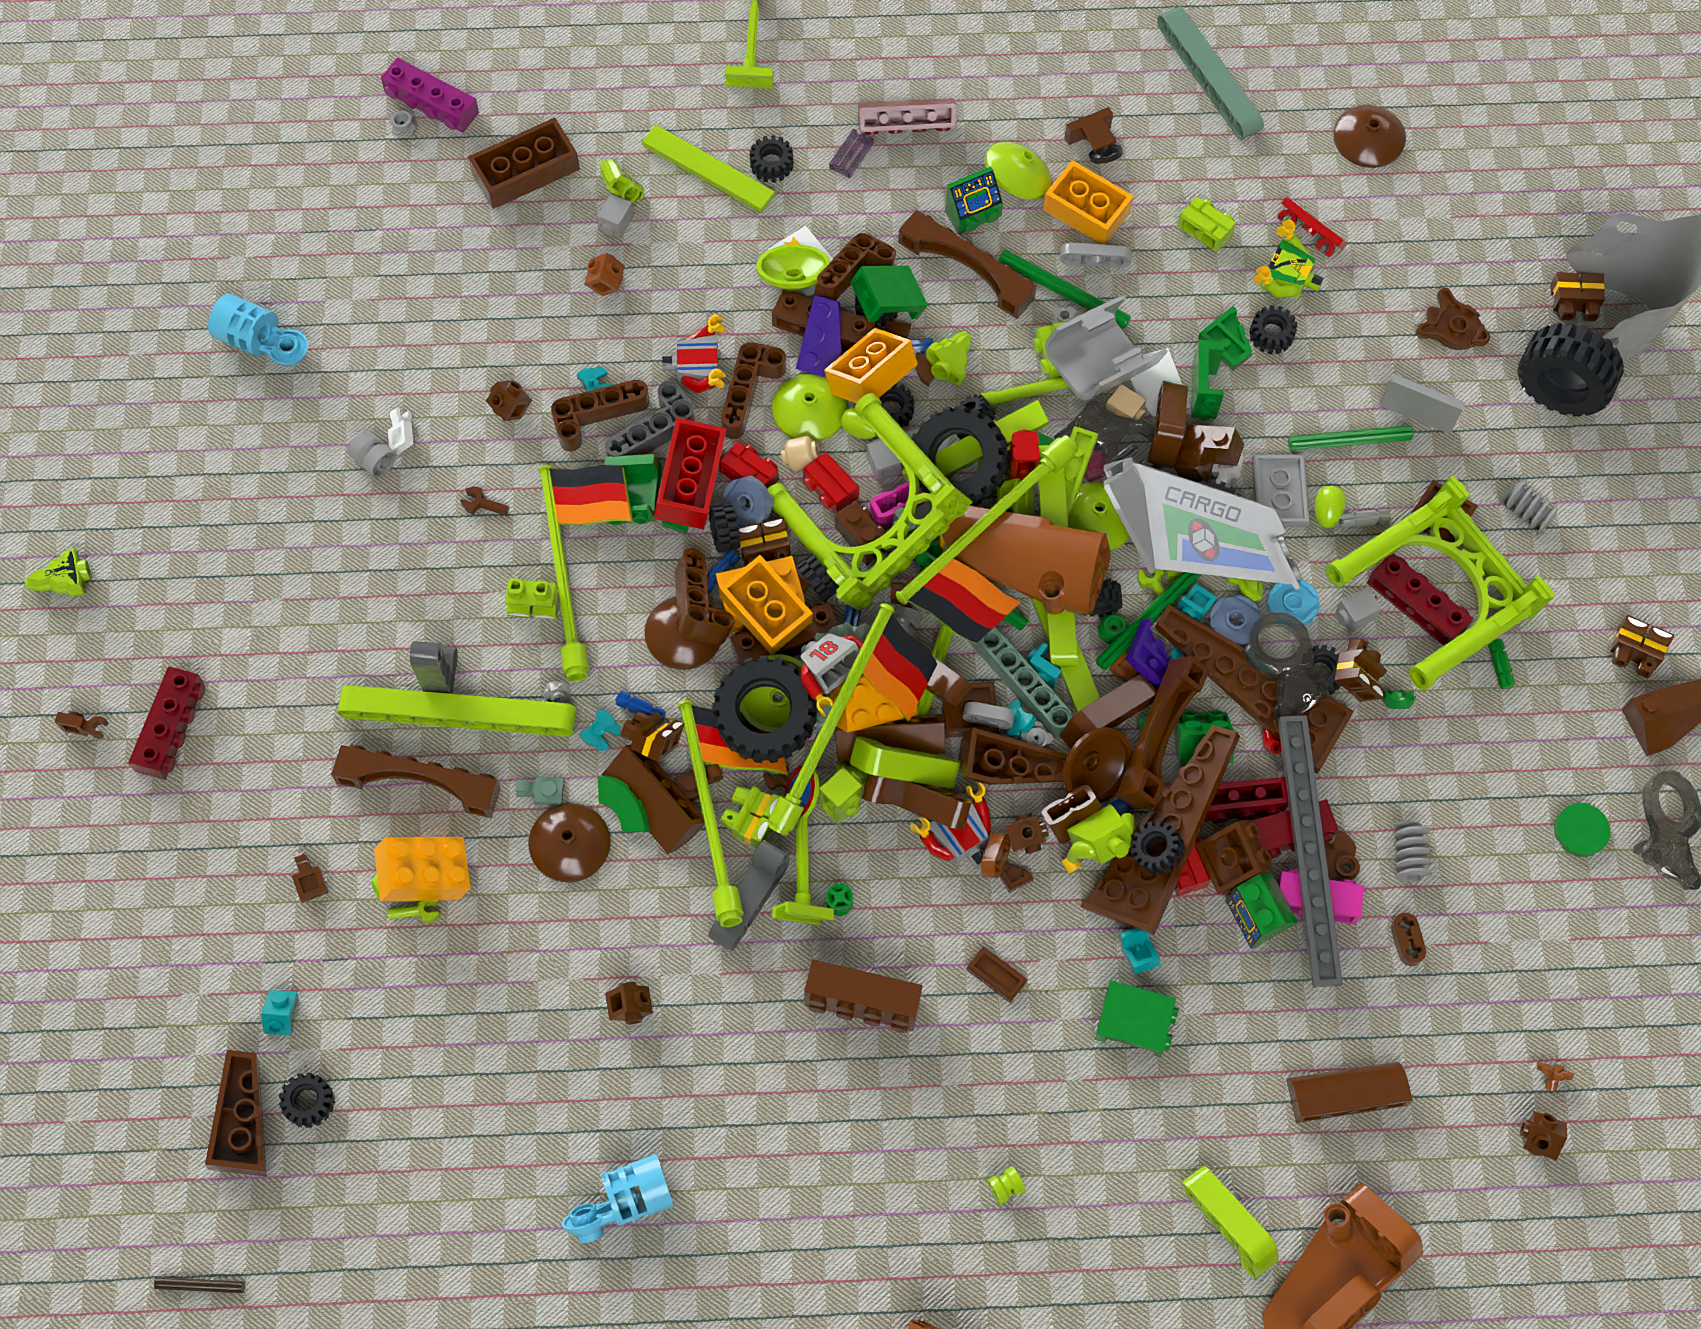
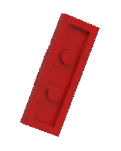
M1288 197L1281 203L1287 210L1281 211L1278 219L1282 221L1284 217L1289 215L1296 226L1298 218L1304 223L1302 227L1312 236L1316 233L1322 236L1324 239H1320L1315 247L1320 250L1323 245L1328 244L1329 250L1325 254L1327 257H1331L1334 254L1335 246L1343 250L1347 245L1341 237Z

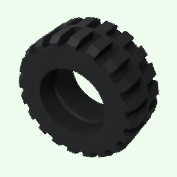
M1555 323L1541 328L1532 336L1519 362L1517 371L1521 386L1525 387L1527 395L1529 397L1532 396L1536 403L1539 405L1543 404L1546 406V409L1550 411L1556 410L1562 415L1572 414L1575 417H1580L1585 414V416H1589L1603 410L1611 402L1624 373V363L1622 357H1620V352L1617 347H1613V343L1608 338L1604 339L1602 334L1596 330L1595 332L1588 330L1589 327L1583 325L1580 327L1575 326V323H1566L1565 325Z
M958 406L954 409L945 407L940 413L935 411L930 414V419L926 422L922 421L918 425L920 429L917 434L913 433L911 439L936 466V453L944 440L959 433L974 437L979 442L983 452V459L979 469L973 476L964 481H949L954 487L970 498L974 506L981 504L985 498L990 499L995 495L993 493L997 487L1001 488L1004 481L1002 479L1004 475L1008 474L1009 470L1007 464L1008 460H1010V452L1007 449V440L1000 428L987 415L985 416L974 408L972 410L968 409L966 406ZM919 480V487L921 488V490L924 493L930 494L931 492Z
M760 656V660L754 661L752 657L745 659V664L741 666L736 664L730 668L731 673L728 676L724 674L720 680V687L715 690V701L712 703V711L718 733L732 752H737L739 757L745 760L750 758L756 763H762V761L775 763L778 762L777 759L785 757L787 759L793 756L792 753L795 750L800 751L805 746L804 742L807 738L810 739L817 718L816 701L811 698L803 686L801 673L792 663L788 665L784 663V659L778 657L775 660H770L768 656ZM759 687H774L781 690L787 696L790 703L788 721L780 729L771 733L753 732L743 724L740 718L739 710L742 699L750 691Z

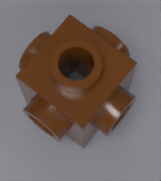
M514 380L495 383L491 387V393L486 399L493 412L504 421L521 419L532 402V399L522 390V386Z
M1031 813L1015 817L1017 822L1006 825L1011 846L1015 853L1025 850L1026 854L1042 850L1041 845L1046 844L1045 837L1049 836L1045 820L1040 822L1039 817H1032ZM1032 829V836L1025 838L1026 830Z
M626 982L605 993L609 1020L626 1021L627 1025L641 1023L643 1021L642 1018L653 1013L649 986H640L636 982Z
M1533 1111L1530 1119H1525L1520 1129V1136H1523V1148L1536 1156H1545L1557 1161L1567 1140V1123L1557 1120L1551 1114H1541Z

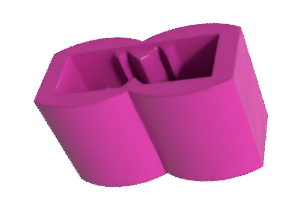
M909 482L899 485L893 492L889 491L878 494L870 501V513L873 522L877 526L881 525L885 530L892 528L894 511L906 506L909 496ZM919 487V494H922L923 492Z

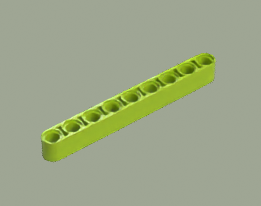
M1039 445V453L1049 445ZM1062 468L1058 473L1047 472L1038 480L1040 517L1052 521L1055 526L1068 527L1064 468ZM1066 609L1059 614L1047 612L1050 663L1055 667L1077 666L1075 614L1067 612Z
M346 685L341 688L337 714L344 718L568 737L572 736L574 732L577 708L570 704Z

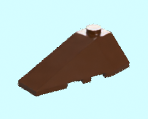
M972 728L961 739L958 760L961 762L960 769L964 778L984 784L1063 782V769L1068 754Z

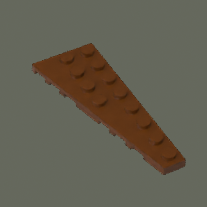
M1168 605L1156 623L1155 629L1184 656L1192 655L1209 669L1207 676L1279 742H1281L1278 725L1280 717L1307 715L1314 772L1318 774L1354 711L1175 607ZM1314 702H1316V704H1315L1314 706H1312L1310 709L1306 710V709H1307L1308 707H1310Z
M1212 725L1195 748L1193 757L1185 767H1181L1177 773L1179 776L1169 789L1166 788L1161 794L1163 796L1153 810L1150 809L1134 831V833L1140 834L1142 831L1139 827L1144 825L1148 828L1147 822L1151 821L1155 825L1156 821H1161L1163 824L1165 822L1168 823L1184 841L1182 844L1185 846V851H1181L1184 858L1183 860L1177 859L1180 865L1177 868L1172 865L1170 867L1172 872L1170 873L1163 870L1164 875H1158L1156 872L1154 875L1150 874L1134 860L1130 850L1133 847H1130L1126 856L1113 859L1110 863L1112 865L1102 880L1099 879L1094 885L1096 888L1086 901H1082L1080 907L1086 911L1155 935L1239 741L1240 735L1237 732ZM1133 833L1131 835V839L1136 841L1137 839L1133 836ZM1155 840L1148 849L1149 855L1158 857L1163 854L1167 848L1166 840Z

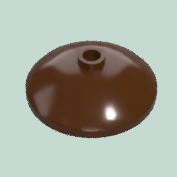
M1372 105L1357 106L1344 112L1336 122L1333 134L1334 143L1340 154L1351 163L1366 168L1383 167L1394 162L1401 155L1406 143V132L1401 121L1390 111Z
M676 597L669 598L656 606L646 621L645 641L648 650L658 662L669 668L688 670L700 667L709 662L721 647V645L690 640L680 634L678 630Z
M1108 727L1092 730L1082 736L1071 748L1064 764L1063 782L1068 794L1080 786L1089 785L1099 803L1113 797L1119 789L1133 754L1128 738L1118 730Z
M568 803L547 810L536 820L529 835L528 846L534 865L543 875L558 882L572 883L589 878L603 866L610 851L611 840L605 821L596 811L584 805ZM567 833L572 834L570 840H564L563 836Z

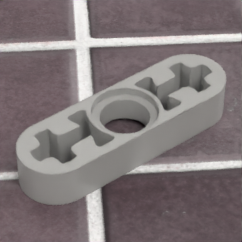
M1065 243L1060 247V261L1066 265L1125 268L1131 264V249L1119 245Z

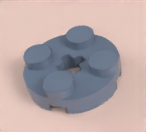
M754 476L733 480L727 486L724 493V500L727 499V503H731L732 507H734L739 528L757 523L761 526V522H765L769 518L771 508L774 506L773 496L769 494L764 484ZM744 498L750 500V507L746 508V500Z
M1234 595V598L1226 599L1225 597L1220 599L1213 606L1209 617V628L1245 647L1258 637L1263 620H1261L1260 609L1255 602L1247 597ZM1236 616L1241 618L1240 623L1242 625H1232L1229 618L1234 619Z

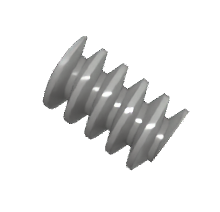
M1525 479L1518 483L1515 482L1502 495L1499 501L1503 502L1508 499L1506 507L1510 509L1516 506L1514 514L1519 515L1524 512L1522 521L1526 522L1532 519L1530 528L1534 529L1540 526L1538 534L1542 533L1556 517L1558 507L1555 506L1549 510V499L1542 503L1539 502L1542 493L1532 496L1534 487L1531 486L1525 490Z
M1414 821L1396 823L1395 829L1397 832L1395 833V839L1398 842H1396L1395 848L1398 852L1395 858L1398 861L1396 870L1399 872L1396 875V879L1402 882H1415L1423 879L1424 876L1431 875L1430 869L1423 868V866L1431 864L1430 859L1423 858V856L1431 853L1429 848L1423 847V845L1429 844L1431 840L1427 837H1422V835L1429 834L1430 829Z

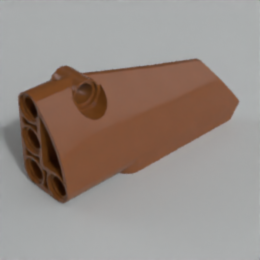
M968 506L967 512L961 517H957L949 525L948 530L942 534L946 547L951 546L990 509ZM1004 511L953 559L972 568L982 576L1042 602L1045 610L1050 614H1059L1066 609L1067 612L1091 615L1109 567L1111 554L1106 533L1055 526L1052 521L1043 517Z
M1360 1183L1340 1203L1331 1204L1324 1210V1222L1262 1312L1264 1329H1351L1377 1305L1381 1299L1382 1292L1423 1255L1421 1237L1410 1224L1373 1191ZM1335 1219L1344 1220L1343 1223L1338 1225L1332 1223Z

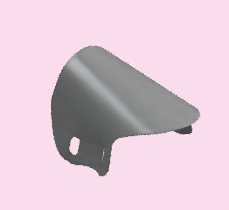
M1629 213L1614 214L1605 221L1603 227L1595 235L1572 246L1568 251V263L1580 275L1581 273L1604 274L1605 289L1634 297L1650 309V311L1621 321L1613 330L1603 336L1604 339L1619 337V343L1613 347H1617L1623 360L1647 350L1701 285V215L1658 221ZM1624 221L1637 225L1638 229L1634 235L1618 231L1617 225Z

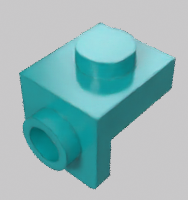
M1196 583L1189 593L1181 598L1177 609L1201 622L1216 603L1217 597Z
M1044 642L1040 648L1035 647L1031 651L1027 660L1029 665L1045 683L1054 688L1060 680L1062 671L1044 659L1049 647Z
M1132 928L1120 934L1122 952L1135 975L1161 966L1160 958L1151 944L1147 932Z
M269 990L261 1011L263 1032L265 1034L291 1035L293 1030L291 1019L298 1002L297 992Z

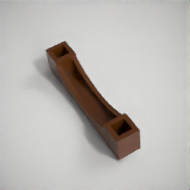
M915 210L899 229L898 243L916 255H919L920 252L946 256L966 265L979 274L997 295V307L1016 319L1022 315L1035 299L1036 285L1029 278L1022 277L1014 272L1010 266L1001 264L988 252H982L969 240L960 238L950 228L935 222L928 214Z
M1192 655L1169 661L1116 796L1133 809L1149 808L1157 805L1165 785L1161 780V768L1169 738L1183 711L1193 697L1201 692L1207 678L1209 669Z
M351 744L350 747L340 746L331 773L336 784L362 789L364 784L385 779H410L425 782L439 787L462 802L465 813L492 818L501 789L497 779L490 774L480 773L479 775H474L463 768L454 767L453 770L443 768L441 764L431 761L427 764L420 763L410 756L398 758L383 750H376V752L367 751L364 747L356 744Z

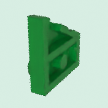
M1234 306L1199 333V340L1224 341V352L1221 360L1233 371L1251 357L1252 349L1249 341L1245 338L1243 325H1240L1238 321L1237 309Z

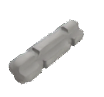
M1379 509L1378 512L1376 510L1357 511L1354 514L1346 512L1343 513L1339 521L1342 528H1350L1352 525L1355 527L1376 525V523L1382 525L1390 523L1391 514L1389 509Z

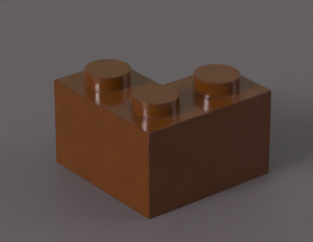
M1188 424L1173 468L1179 477L1197 483L1205 480L1207 483L1214 464L1238 465L1244 443L1235 427Z

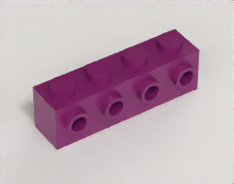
M398 57L381 76L384 92L389 97L403 101L408 107L424 112L427 117L443 122L452 130L456 129L464 133L479 114L476 98Z

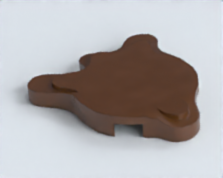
M1448 288L1440 289L1437 294L1440 308L1429 307L1426 311L1427 321L1420 324L1416 329V335L1419 338L1434 339L1454 350H1466L1475 346L1482 347L1490 340V333L1479 319L1480 314L1474 308L1457 301Z

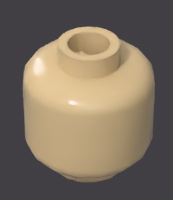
M809 436L790 439L786 442L785 449L781 450L782 461L784 465H789L790 469L794 472L803 471L805 466L820 456L819 445L817 441H813Z

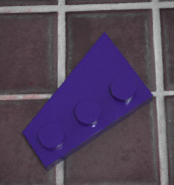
M814 295L796 369L826 377L824 370L843 355L841 305L839 301Z

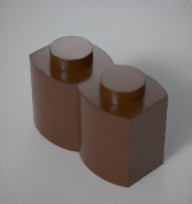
M1083 785L1071 791L1065 799L1052 802L1041 813L1058 842L1065 843L1071 840L1067 829L1098 812L1102 807L1090 786Z

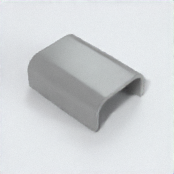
M1124 295L1056 327L1046 340L1045 352L1049 361L1075 395L1082 400H1089L1157 365L1168 352L1166 349H1163L1144 359L1141 349L1139 347L1135 348L1116 322L1115 312L1125 300Z

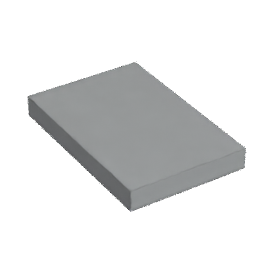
M1393 374L1379 406L1451 434L1465 403Z
M1253 454L1255 502L1275 508L1283 527H1308L1310 519L1304 455Z

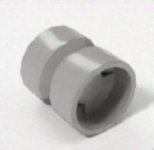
M364 430L355 436L347 450L348 455L375 478L386 474L394 465L397 457L396 452L387 444L381 445V439L370 430Z

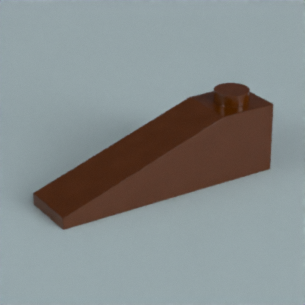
M1701 679L1632 698L1622 711L1646 757L1670 749L1701 723Z

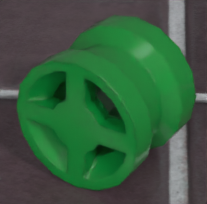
M845 884L832 885L826 893L827 908L834 909V915L836 916L848 914L853 907L852 890Z

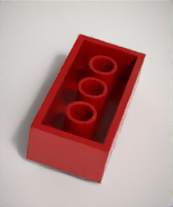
M676 417L654 519L704 530L726 428Z

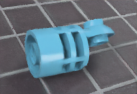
M231 293L221 296L211 311L208 330L209 334L215 339L254 356L267 354L273 361L285 366H295L306 356L308 340L305 335L298 330H282L278 328V317L273 311Z
M657 1154L632 1162V1164L625 1167H618L614 1171L602 1173L609 1201L598 1205L588 1203L574 1208L562 1221V1227L568 1233L577 1236L579 1242L588 1243L603 1235V1226L617 1222L620 1227L632 1220H639L640 1217L650 1216L674 1207ZM639 1185L641 1191L639 1195H636L634 1187Z

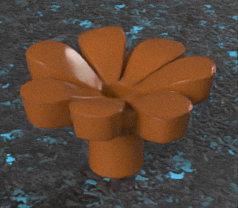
M1537 1062V1070L1542 1071L1547 1077L1545 1088L1548 1090L1556 1091L1559 1081L1565 1079L1572 1080L1574 1077L1572 1072L1563 1071L1564 1066L1555 1064L1553 1068L1549 1064Z

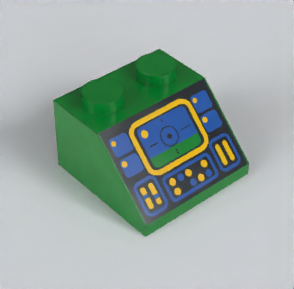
M992 167L947 185L945 213L958 235L966 231H973L984 223L994 222L1002 216L1003 201Z
M1257 874L1237 886L1226 900L1250 949L1258 947L1298 923L1273 874Z

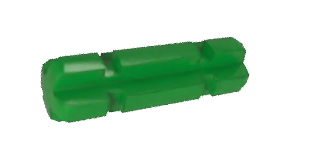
M1495 639L1488 644L1490 654H1493L1491 658L1496 676L1500 677L1498 682L1501 689H1510L1515 685L1513 674H1510L1512 669L1507 652L1503 651L1505 645L1502 639Z

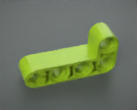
M857 736L849 763L863 772L875 776L954 788L961 762L946 756L885 746L878 741Z
M1203 1165L1181 1182L1186 1195L1238 1251L1239 1260L1251 1277L1257 1279L1279 1261L1278 1248L1275 1241L1210 1169Z

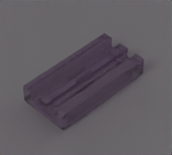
M853 129L829 163V168L851 178L873 146L874 138L869 137L868 139L865 134H858L857 130ZM854 140H856L855 143L853 144V146L851 147V149L849 150V152L847 153V155L844 157V159H843L842 162L840 163V165L837 166V165L839 164V162L841 161V159L843 158V156L845 155V153L848 151V149H849L850 146L852 145V143L854 142ZM862 143L865 144L849 168L845 170L844 168Z

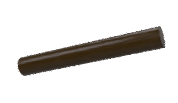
M156 1277L154 1281V1289L243 1293L245 1288L244 1281Z

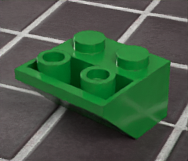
M1209 710L1208 712L1183 711L1174 727L1176 754L1180 764H1187L1195 754V748L1212 725L1234 731L1227 712L1221 710ZM1234 752L1229 763H1234Z

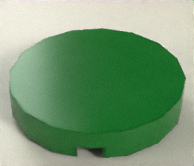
M1575 803L1567 806L1557 816L1554 824V835L1557 841L1559 840L1563 845L1562 848L1566 852L1578 857H1589L1600 852L1607 845L1611 835L1610 824L1606 816L1598 808L1585 803Z

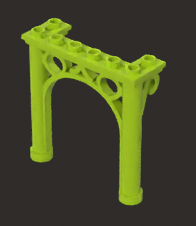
M874 393L864 395L856 403L855 412L901 461L909 477V496L906 506L898 521L888 532L875 541L862 546L845 547L837 545L822 532L782 483H776L767 489L774 498V506L771 509H774L781 518L784 517L787 526L809 552L813 553L825 567L829 576L839 585V588L836 590L838 599L858 611L870 605L873 597L878 592L886 589L899 572L905 571L910 566L911 561L917 554L925 552L929 548L930 543L937 536L944 534L948 530L949 525L957 517L964 515L968 510V506L973 503L970 498L950 483L881 406V401ZM919 480L931 492L930 494H919ZM931 501L932 510L923 519H916L915 511L917 504ZM911 521L918 528L907 538L908 531L911 528L908 523ZM897 547L887 558L879 550L883 548L887 551L890 548ZM839 553L854 556L851 563L852 569ZM876 554V564L868 572H862L860 565L864 555Z
M1454 475L1446 481L1429 503L1341 560H1334L1325 568L1328 580L1334 586L1341 588L1397 550L1406 546L1420 545L1443 552L1457 562L1467 573L1478 597L1479 606L1476 621L1470 629L1410 668V678L1414 685L1421 690H1427L1433 686L1438 678L1524 619H1533L1556 596L1550 586L1539 575L1526 585L1522 577L1507 563L1505 557L1491 544L1488 537L1474 524L1472 518L1463 511L1461 505L1470 494ZM1428 527H1431L1430 536L1418 535ZM1440 527L1450 531L1455 537L1454 543L1441 539ZM1463 544L1468 551L1464 548L1460 551L1458 547ZM1483 569L1489 575L1485 580L1482 578L1485 575ZM1487 586H1496L1503 594L1504 600L1499 601L1489 596ZM1489 608L1500 610L1486 620Z

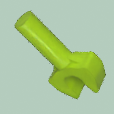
M1139 569L1137 574L1139 586L1141 588H1152L1155 594L1159 596L1165 590L1160 583L1164 571L1162 569H1155V572L1151 573L1153 578H1148Z
M439 900L420 901L414 906L388 909V918L390 920L418 916L423 920L424 924H432L441 915L439 912L427 913L425 910L428 906L438 905L440 902Z

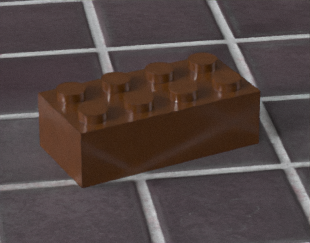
M555 117L468 156L471 173L492 209L580 170L577 152Z
M812 959L804 990L805 1006H808L810 1011L824 1014L825 1011L836 1013V1016L841 1019L852 1020L855 1017L863 1019V1022L870 1026L884 1024L891 1026V1029L896 1032L907 1033V1030L914 1031L923 985Z

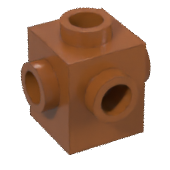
M608 253L594 257L588 263V272L584 285L601 296L618 291L623 280L622 274L625 265Z

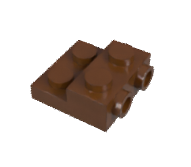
M1249 820L1237 821L1196 844L1218 895L1232 890L1259 873L1265 874L1272 870L1269 865L1272 861L1271 855L1268 850L1261 847L1258 841L1260 831Z

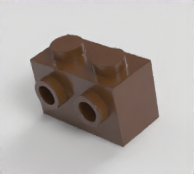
M857 501L835 514V528L850 547L871 543L886 533L881 525L877 526L873 522L869 510L865 506L861 507ZM883 548L879 549V550L882 551L883 553L887 552V551H886L885 549H883ZM874 553L866 554L862 561L867 565L875 560L877 556Z

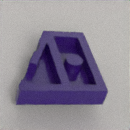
M1147 618L1141 620L1125 660L1156 689H1159L1171 659L1167 656L1161 639L1155 640L1150 630L1153 623Z

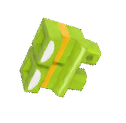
M508 579L505 604H508L507 615L531 617L532 612L533 618L557 620L560 599L556 583L539 580Z
M738 786L733 794L732 802L742 806L739 813L727 808L721 817V824L732 830L733 837L758 848L763 840L767 841L772 831L768 827L770 823L769 817L779 796L776 794L771 796L761 792L755 786L751 790Z

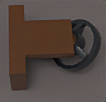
M1109 107L1066 124L1064 139L1067 144L1071 145L1087 139L1093 148L1089 153L1092 163H1109L1123 155L1122 147L1116 144L1117 140L1110 131L1113 113Z

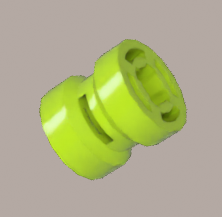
M1013 1166L1005 1169L1002 1176L994 1175L987 1179L989 1189L1000 1206L1008 1202L1009 1197L1013 1194L1019 1196L1026 1192L1022 1179Z

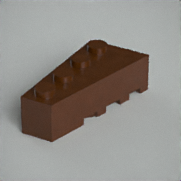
M227 1050L205 1161L208 1170L267 1177L260 1068L256 1053Z

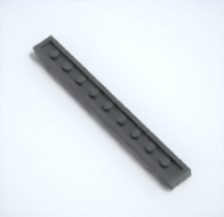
M1307 715L1280 717L1278 725L1313 988L1341 986L1343 980Z

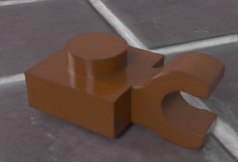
M69 711L68 714L58 712L54 721L62 731L86 737L91 735L96 739H103L104 737L102 732L95 730L98 725L108 726L109 724L104 717L96 716L90 720H85L84 715L74 711Z
M718 764L712 765L705 770L708 785L723 779ZM693 769L673 778L676 785L691 802L699 799Z
M304 851L293 855L299 873L292 875L300 901L304 903L327 894L328 890L319 866L311 868Z

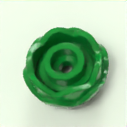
M1116 613L1103 616L1097 625L1100 639L1111 644L1129 626V622L1122 615Z
M1386 690L1382 700L1387 708L1409 709L1414 704L1416 696H1414V691L1398 690L1392 692Z

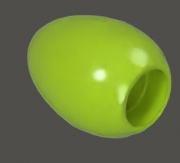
M851 407L843 413L841 424L845 432L850 436L858 439H872L878 436L855 412V407Z
M1324 486L1317 493L1314 506L1315 516L1322 528L1330 529L1334 527L1344 513L1346 496L1339 487Z

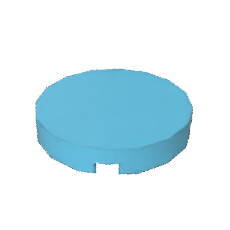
M1298 580L1300 585L1298 590H1295L1291 584L1276 583L1268 594L1266 604L1268 613L1282 627L1290 629L1304 628L1313 622L1319 612L1318 593L1312 585L1304 580Z

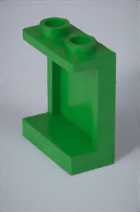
M861 266L850 281L868 322H877L885 312H908L911 319L916 320L928 306L909 266Z
M1198 340L1192 362L1191 418H1199L1204 421L1217 418L1224 391L1209 389V375H1217L1224 352V341Z
M648 454L605 457L604 465H618L624 468L633 522L646 524L649 521H657V519H654V513L660 490L662 465L656 456ZM628 521L607 522V524L616 526L622 525L623 523H631Z
M1110 980L1095 1040L1106 1043L1107 1039L1153 1051L1155 1056L1161 1057L1164 1050L1169 1051L1173 1035L1168 1034L1170 1024L1175 1025L1179 1008L1174 1007L1176 998Z

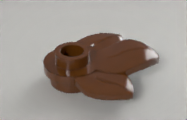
M1339 831L1333 844L1324 843L1329 880L1337 878L1339 880H1353L1360 871V864L1355 858L1356 845L1350 836L1343 831ZM1347 864L1351 871L1343 872L1341 865Z

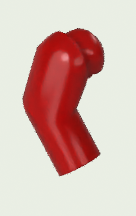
M1263 727L1261 730L1263 748L1273 754H1280L1282 752L1281 742L1275 740L1274 736Z

